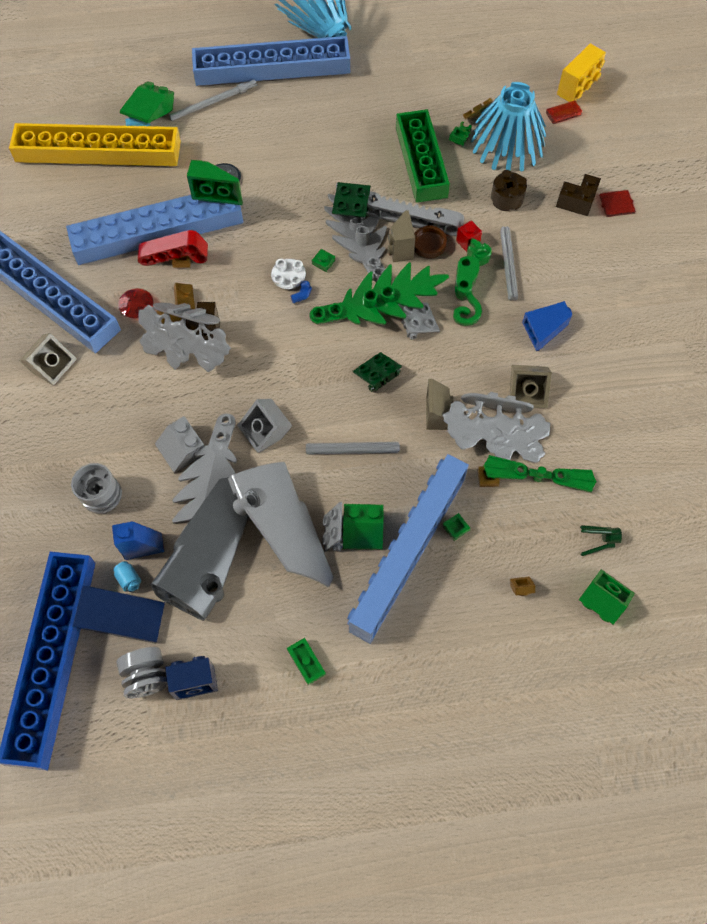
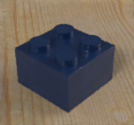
M197 656L192 658V661L185 663L184 661H175L171 663V666L165 667L168 690L176 700L218 691L215 668L209 657Z

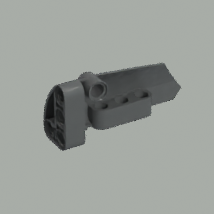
M229 477L218 480L175 542L174 552L151 583V587L158 598L202 621L206 620L215 603L221 601L224 597L223 587L249 518L248 514L244 516L237 514L233 508V502L237 499V496L233 495L228 481ZM218 588L215 592H210L211 589Z

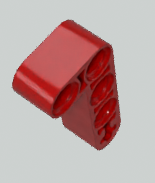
M194 230L183 231L139 244L138 263L144 266L184 256H189L195 263L201 264L207 261L208 243Z

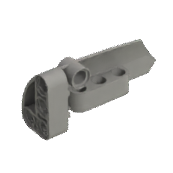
M285 462L261 465L230 476L228 478L233 495L237 496V499L233 502L235 512L242 516L248 514L287 572L311 578L329 587L333 580L332 572L308 509L303 501H299Z

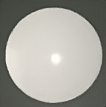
M278 259L272 269L271 277L278 287L294 289L305 280L306 271L300 260Z

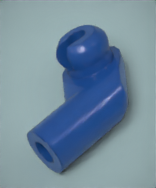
M309 281L301 282L300 292L290 295L293 304L309 297L312 290Z

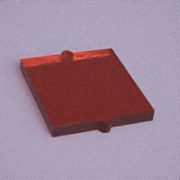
M628 190L600 193L599 195L602 202L601 207L604 208L606 217L635 214L636 212L633 205L634 200L631 199Z

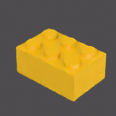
M590 43L563 69L557 95L570 103L579 99L583 92L589 90L592 83L600 78V71L605 63L604 57L606 52Z

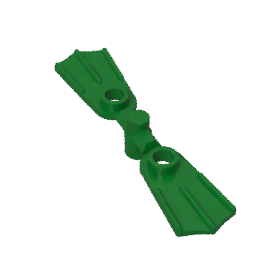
M491 455L488 456L487 461L483 465L487 478L525 479L529 474V476H533L535 482H541L543 478L552 479L557 485L590 493L597 482L593 470L558 468L552 472L547 471L543 466L538 469H528L523 463ZM517 468L523 469L524 472H519ZM557 474H562L563 478H559Z

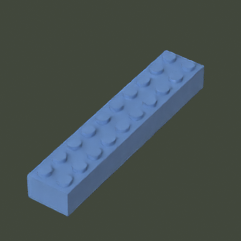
M347 36L192 48L193 74L196 86L249 82L254 79L255 81L350 74V53Z
M191 195L67 225L66 228L72 253L77 264L81 265L139 250L140 243L183 231L194 230L199 234L242 224L243 217L240 205L193 200Z
M0 231V280L95 354L121 331L118 321L113 315Z
M447 454L444 460L441 459L436 467V474H432L427 482L428 487L426 491L422 490L417 500L419 501L417 506L411 508L407 524L403 523L398 531V539H393L388 548L390 550L388 556L382 557L378 565L380 567L378 573L372 574L368 582V590H363L360 594L358 607L356 609L352 608L347 617L349 620L347 623L349 625V633L371 644L465 481L469 464Z

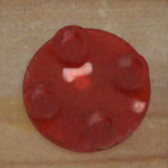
M135 288L126 291L120 297L118 307L123 316L139 319V310H144L148 305L153 307L154 300L148 291Z

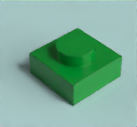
M320 249L312 259V265L325 272L335 262V256L323 249Z
M459 513L442 525L453 541L470 531V526Z

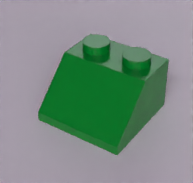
M344 504L343 549L383 550L384 505Z
M600 569L579 598V601L587 609L599 614L603 621L614 625L628 607L635 593Z

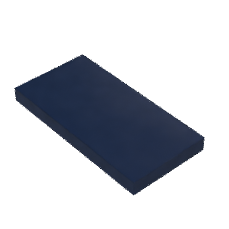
M83 585L72 627L156 644L165 602Z

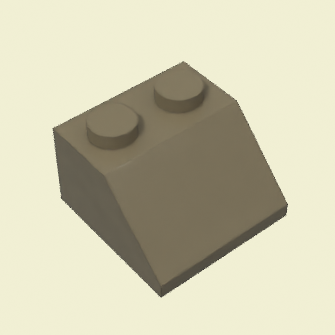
M409 210L403 212L391 226V234H388L389 256L392 255L393 262L413 260L415 235Z
M51 333L43 334L19 361L32 373L54 385L77 358Z
M511 365L510 396H516V400L530 403L534 408H547L552 374L549 367Z
M429 379L427 386L426 430H448V424L443 421V414L450 411L453 395H450V388L434 379Z

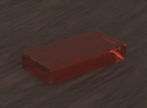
M574 100L548 108L546 114L552 124L581 116L582 110Z

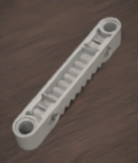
M370 191L367 209L368 216L396 222L405 210H409L413 227L421 228L438 224L437 227L450 236H457L458 228L464 223L463 214L444 208L432 210L431 207L426 210L424 205L419 208L418 204L413 207L411 202L408 205L405 204V201L400 204L398 199L392 202V198L386 200L385 196L381 198L376 192Z

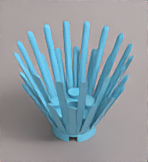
M285 0L279 1L292 12L279 4H274L278 7L279 11L294 21L289 20L287 22L316 38L346 36V28L348 27L351 30L345 0H335L336 5L334 0H293L305 13L296 6H291Z
M512 82L508 88L505 85L501 90V94L481 113L482 115L476 121V123H480L473 131L475 135L472 137L471 143L492 117L474 147L473 154L484 143L496 123L480 159L481 163L485 161L488 152L494 150L501 133L491 167L492 170H495L501 150L503 157L506 156L508 150L506 170H511L516 137L515 156H520V171H524L525 127L528 153L531 154L532 165L535 166L536 164L532 126L540 157H543L541 145L545 147L543 136L546 138L544 130L546 125L534 100L535 93L534 91L531 93L529 91L530 86L525 83Z

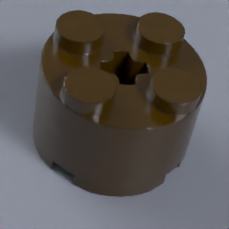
M503 170L501 174L496 176L493 182L491 192L493 205L501 211L519 209L524 201L527 179L518 173Z

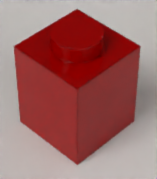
M471 220L458 228L456 242L467 252L472 238L479 242L481 241L482 230Z

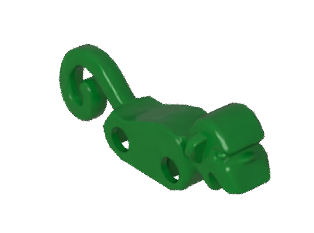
M473 238L467 249V256L460 258L456 270L455 295L461 301L467 299L475 310V314L471 318H462L460 314L470 315L471 310L468 307L459 306L454 310L453 320L462 326H471L481 318L482 307L473 296L472 288L478 278L480 266L489 263L492 254L491 247L488 244H481Z

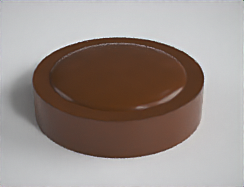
M430 225L423 226L414 233V251L419 256L432 259L439 257L445 251L447 237L440 228Z

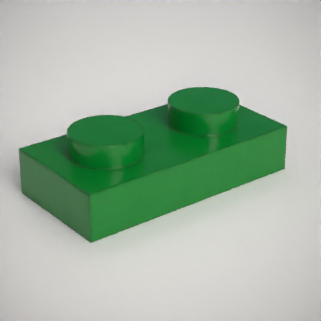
M305 637L287 648L307 685L326 675Z

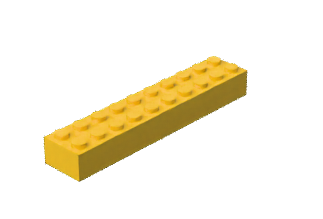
M15 123L9 150L15 162L177 166L181 140L177 127Z

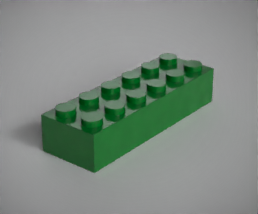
M428 109L397 113L396 132L415 202L448 198L450 183Z

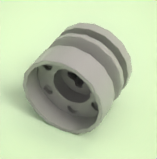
M89 463L76 471L72 478L71 488L74 495L90 512L104 514L113 510L119 504L122 497L121 486L105 465Z
M147 647L138 649L117 659L119 675L127 677L121 683L122 687L125 688L123 691L125 698L146 697L168 687L167 677H165L166 670L159 668L164 663L160 648Z

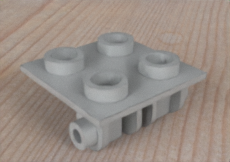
M422 303L424 305L423 309L410 308L398 304L407 315L405 319L401 318L404 329H406L407 337L411 340L417 338L418 333L440 332L428 303Z
M339 502L324 515L323 525L325 526V533L322 538L324 552L330 548H333V551H341L343 547V532L341 531H343L344 516L342 515V502Z

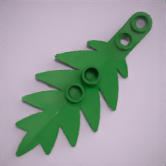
M409 262L399 272L391 285L392 264H389L373 289V272L370 271L358 286L353 298L352 289L350 288L343 302L314 307L310 311L309 317L315 324L348 319L350 322L359 325V318L372 323L385 325L386 320L379 311L393 317L405 319L407 315L398 304L410 308L423 309L424 305L417 296H437L438 292L434 287L446 281L449 275L437 274L430 276V266H426L411 280V262Z

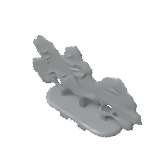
M155 303L153 307L148 305L144 310H139V323L147 331L140 339L144 352L157 355L164 350L167 362L174 370L180 366L181 362L185 363L188 361L189 354L193 353L199 365L207 372H210L224 362V355L229 354L231 349L226 343V334L223 329L216 328L210 332L204 324H217L220 322V318L207 314L206 309L197 308L193 310L190 309L189 304L185 303L180 305ZM155 309L158 310V311H160V312H164V314H162V315L157 314V312L155 311ZM169 314L181 317L182 320L172 322ZM186 319L199 323V327L195 330L188 329L185 325ZM202 330H203V333H207V336H208V340H207V341L204 340V338H203V336H202Z
M490 392L488 395L468 393L462 395L461 399L467 404L475 405L474 407L467 409L462 402L454 401L451 404L450 411L443 414V421L448 424L447 432L463 450L475 446L480 439H485L487 441L486 448L490 453H494L495 457L511 460L512 453L517 451L524 460L537 463L545 455L543 447L538 440L549 436L550 423L546 422L541 414H534L530 418H525L521 413L532 411L534 406L530 403L516 400V396L508 395L506 398L498 397V393ZM482 407L497 409V415L494 417L486 416L482 411ZM477 410V416L474 419L470 420L469 415L472 412L476 413ZM502 410L516 414L513 418H509L502 413ZM520 419L523 420V425L520 424Z

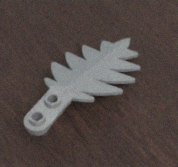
M328 194L329 200L334 203L335 195ZM324 206V210L339 221L326 220V224L344 236L332 235V239L350 251L349 257L362 263L368 273L372 271V280L377 282L385 270L380 260L385 252V247L380 249L379 247L385 237L387 226L373 233L379 218L370 216L365 219L355 216L332 214L333 207Z
M222 414L217 418L209 445L195 452V457L201 458L191 464L179 476L180 482L191 479L195 480L184 487L173 498V503L192 500L173 518V524L190 521L218 480L236 474L228 462L237 463L236 457L228 449L236 424L233 415Z

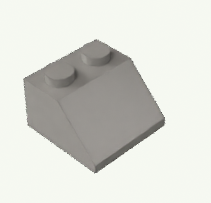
M257 399L237 425L257 453L262 452L281 440L292 427L291 423L272 399Z
M185 416L168 425L155 443L174 474L201 458L195 457V452L204 447L203 442Z

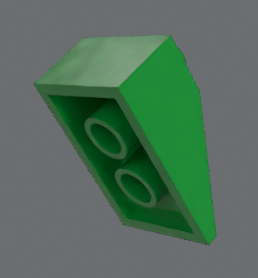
M147 81L135 89L120 109V114L150 123L173 111L174 92L168 90L167 87H159L154 85L153 82Z
M191 160L187 172V180L193 200L243 205L238 178L208 161Z

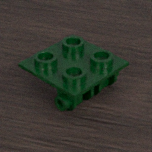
M338 182L332 214L362 218L368 216L367 205L371 185Z
M379 352L352 372L370 384L368 389L371 392H376L382 385L385 386L386 382L389 383L392 379L399 376L402 366L382 352Z

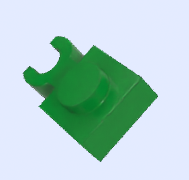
M463 121L459 127L456 126L449 136L450 141L462 146L468 140L472 125H469V127L463 126Z

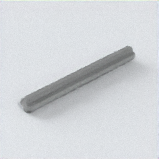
M503 226L500 234L508 299L517 300L518 289L510 228Z
M399 442L306 444V454L398 453L400 451Z

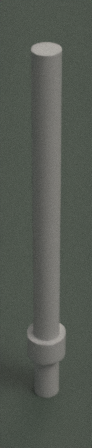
M255 79L245 84L240 83L233 89L172 113L169 117L171 121L238 93L243 94L247 92L246 90L257 86Z

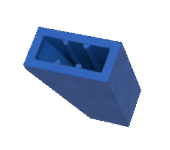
M563 301L525 313L522 323L536 351L542 349L569 325L572 311Z
M133 521L112 525L114 545L125 560L165 552L161 532Z

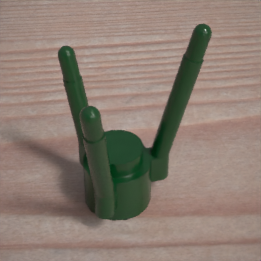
M580 526L582 533L602 534L603 542H607L605 545L581 552V556L607 548H615V543H621L622 532L619 527Z

